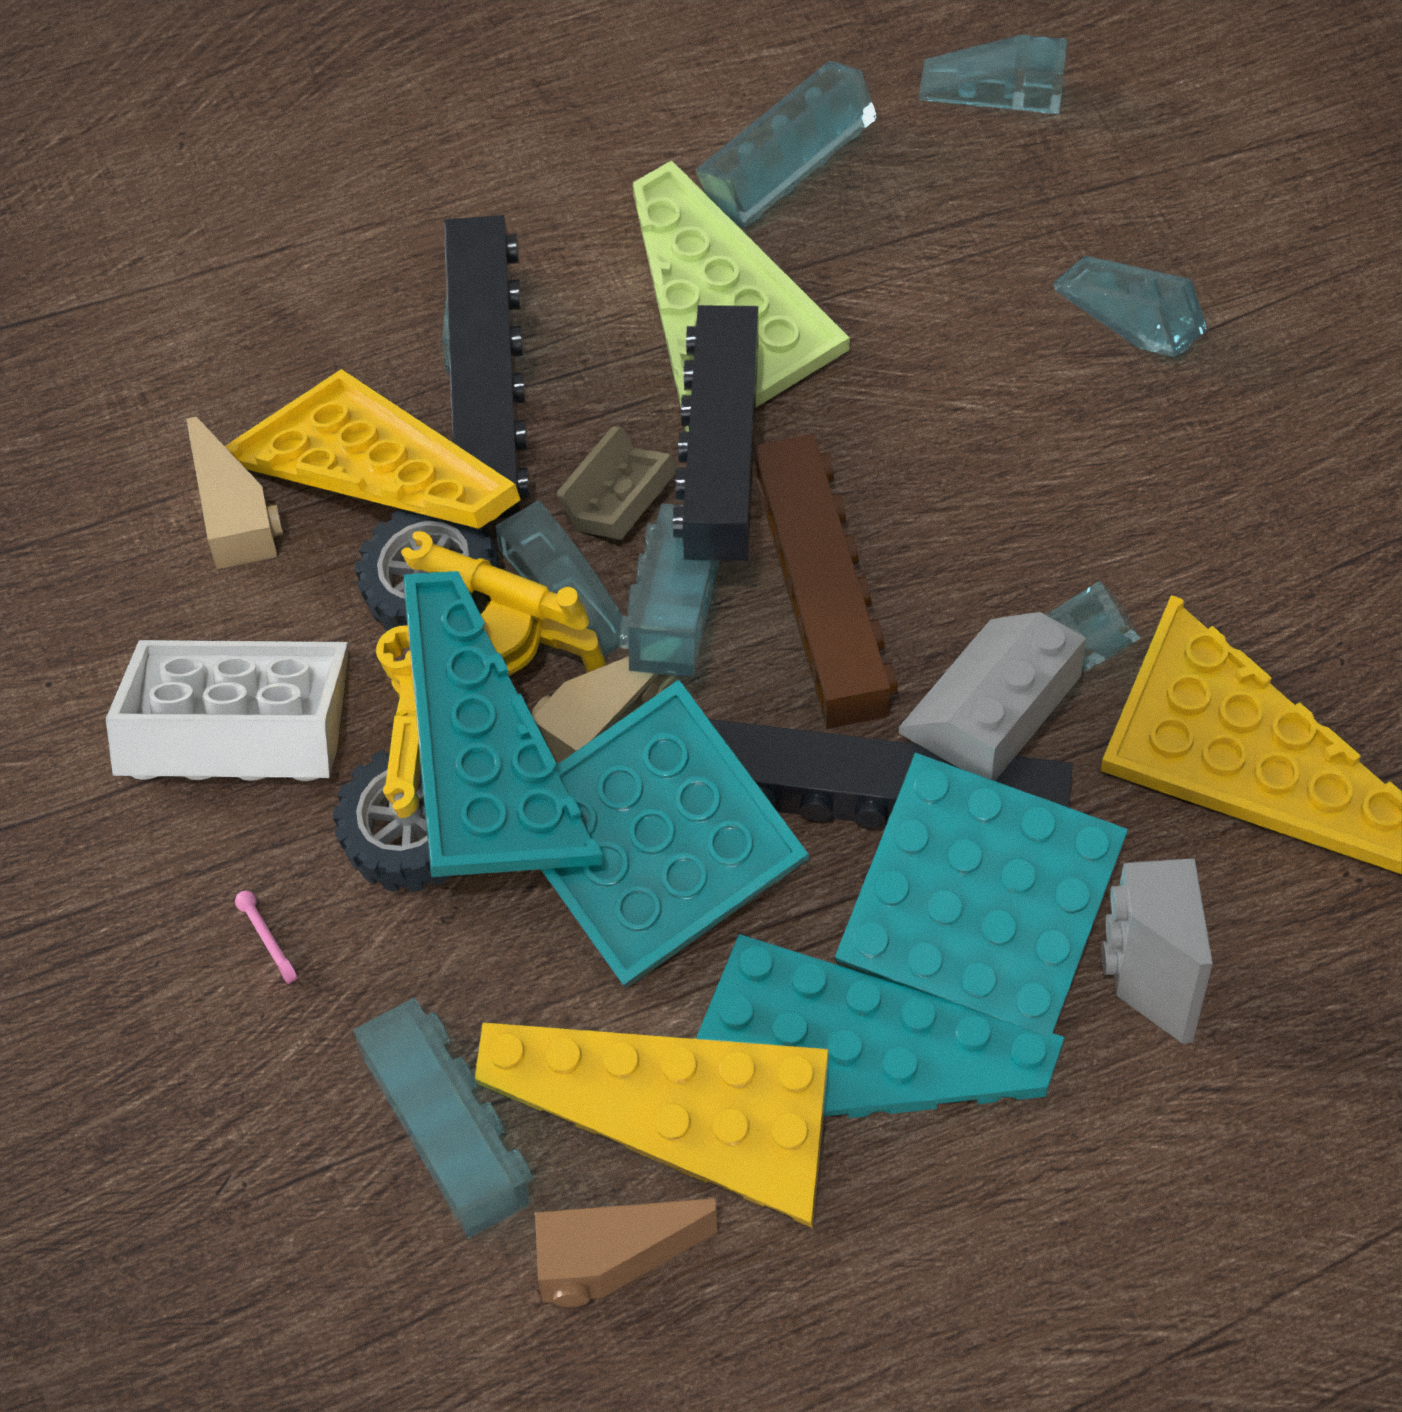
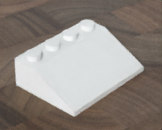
M139 640L106 717L113 776H132L142 780L152 779L157 776H185L191 780H204L210 777H239L248 781L260 780L265 777H293L299 781L330 778L338 749L349 653L348 642Z

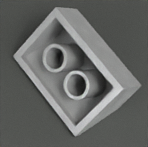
M1041 612L990 619L899 726V733L960 769L996 781L1081 677L1086 637Z
M1195 858L1124 863L1120 886L1111 887L1112 914L1106 915L1107 941L1101 942V960L1104 975H1113L1116 996L1179 1042L1192 1043L1213 964Z

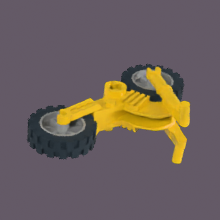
M401 509L391 515L392 520L386 524L380 522L372 530L374 536L370 541L365 540L359 550L362 559L356 561L355 573L359 579L357 586L374 619L377 622L381 621L384 629L387 630L378 641L376 654L387 676L392 679L393 688L399 697L397 712L394 716L390 752L386 754L385 750L379 751L371 756L373 761L365 767L360 764L352 771L351 776L353 779L349 784L343 783L337 795L340 799V805L334 806L333 820L338 827L334 830L340 845L356 871H360L364 879L374 885L378 881L386 890L399 892L400 887H408L409 891L412 892L424 890V884L433 881L436 885H439L450 879V877H431L410 651L406 653L404 660H395V658L403 654V648H409L404 581L393 588L396 575L459 571L485 622V631L497 653L501 654L508 668V676L522 669L533 659L539 642L581 656L587 673L607 664L595 631L586 628L589 624V617L584 604L574 588L564 587L556 594L549 591L545 585L502 570L498 563L499 556L485 526L478 529L411 511L405 512L404 509ZM452 548V549H454V550H456V551H458V552H460V553H457V552L452 551V550H449V549ZM376 820L392 821L374 835L373 829ZM403 832L402 846L387 845V843Z

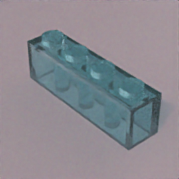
M829 60L696 169L705 194L736 225L745 228L750 223L758 220L764 211L781 197L790 193L799 182L816 168L824 165L828 158L846 143L858 137L861 131L877 118L862 71Z
M661 503L656 524H647L645 553H640L638 558L637 584L631 585L629 593V616H623L621 622L620 648L629 649V671L694 677L720 560H684L683 538H673L674 506L684 505Z
M414 997L353 1029L361 1057L467 1239L530 1205L526 1183L532 1180L530 1170L517 1148L507 1152L498 1137L504 1133V1129L495 1110L489 1102L479 1105L471 1092L472 1089L477 1087L475 1079L461 1056L454 1060L451 1059L444 1047L446 1043L450 1042L449 1037L434 1011L425 1015Z

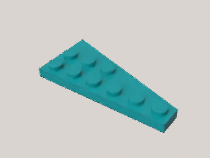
M459 571L404 574V596L431 877L601 865L603 854L595 839H591L582 822L581 811L573 795L569 796L556 770L557 764L522 695L517 694L508 676V668L501 654L497 653L485 631V622Z

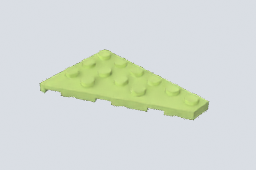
M672 160L633 182L634 199L680 407L682 395H691L692 391H684V360H694V356L686 355L687 326H696L698 305L758 306L759 352L756 407L849 351L850 337Z

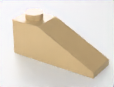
M197 417L187 418L207 538L216 569L278 557L274 537L283 535V529L277 505L267 506L263 488L259 482Z
M674 637L568 680L552 696H544L536 704L531 715L555 762L560 763L676 682L685 672L683 643Z

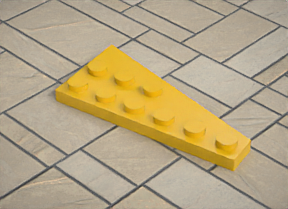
M342 369L225 445L227 450L247 470L478 529L498 518L501 513L520 501L516 485Z
M482 1023L475 1080L479 1085L536 1110L549 1112L574 1123L580 1129L594 1135L596 1133L623 1144L629 1150L706 1183H714L743 1196L745 1200L762 1207L772 1208L793 1217L794 1221L813 1228L829 1065L828 1049Z

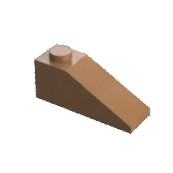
M715 1198L535 1212L538 1283L542 1302H553L554 1305L559 1307L573 1308L587 1304L589 1299L604 1298L718 1233Z

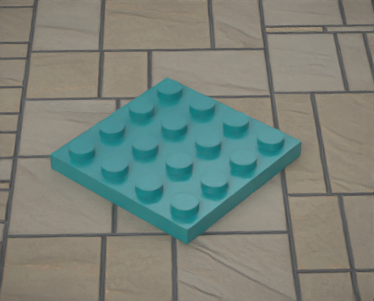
M680 680L674 682L556 766V770L569 796L573 795L581 811L582 822L591 839L594 838L603 857L601 865L540 870L625 989L809 860L808 852Z
M915 753L835 955V962L868 975L942 998L1038 1034L1051 1036L1059 1019L1128 829Z

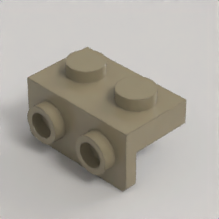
M613 426L557 491V498L576 531L621 540L634 527L635 522L653 500L662 493L664 487L676 474L678 466L671 454L634 448L625 430L622 427Z

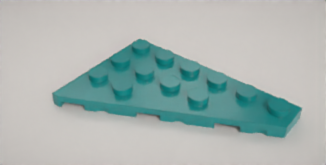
M741 934L736 939L696 1039L828 1049L829 1065L824 1117L848 1114V1119L867 1117L878 1111L895 1114L937 1109V1104L977 1100V1104L994 1103L1006 1097H1013L1018 1100L1046 1097L1065 1038L1053 1033L1051 1036L1041 1035L942 998Z

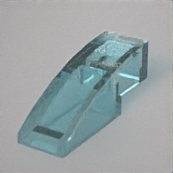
M539 500L496 525L499 550L522 577L545 585L549 591L556 594L564 587H571L576 590L589 617V624L586 628L595 631L604 657L633 639V632L596 573L563 528Z

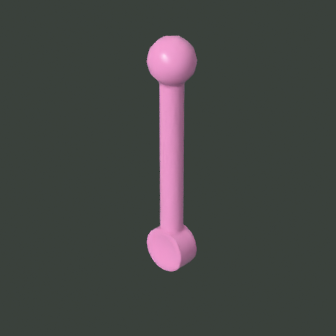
M248 890L241 891L235 898L236 907L240 911L247 913L287 985L298 980L291 963L284 956L257 910L255 894Z

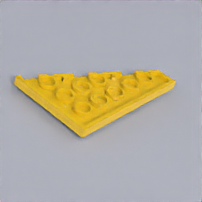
M1171 595L1106 749L1100 771L1402 874V791L1390 781L1384 784L1359 762L1360 754L1329 727L1319 724L1314 719L1312 712L1300 702L1294 705L1270 684L1272 677L1241 650L1231 647L1226 642L1225 636L1213 626L1210 628L1205 627L1184 608V600Z

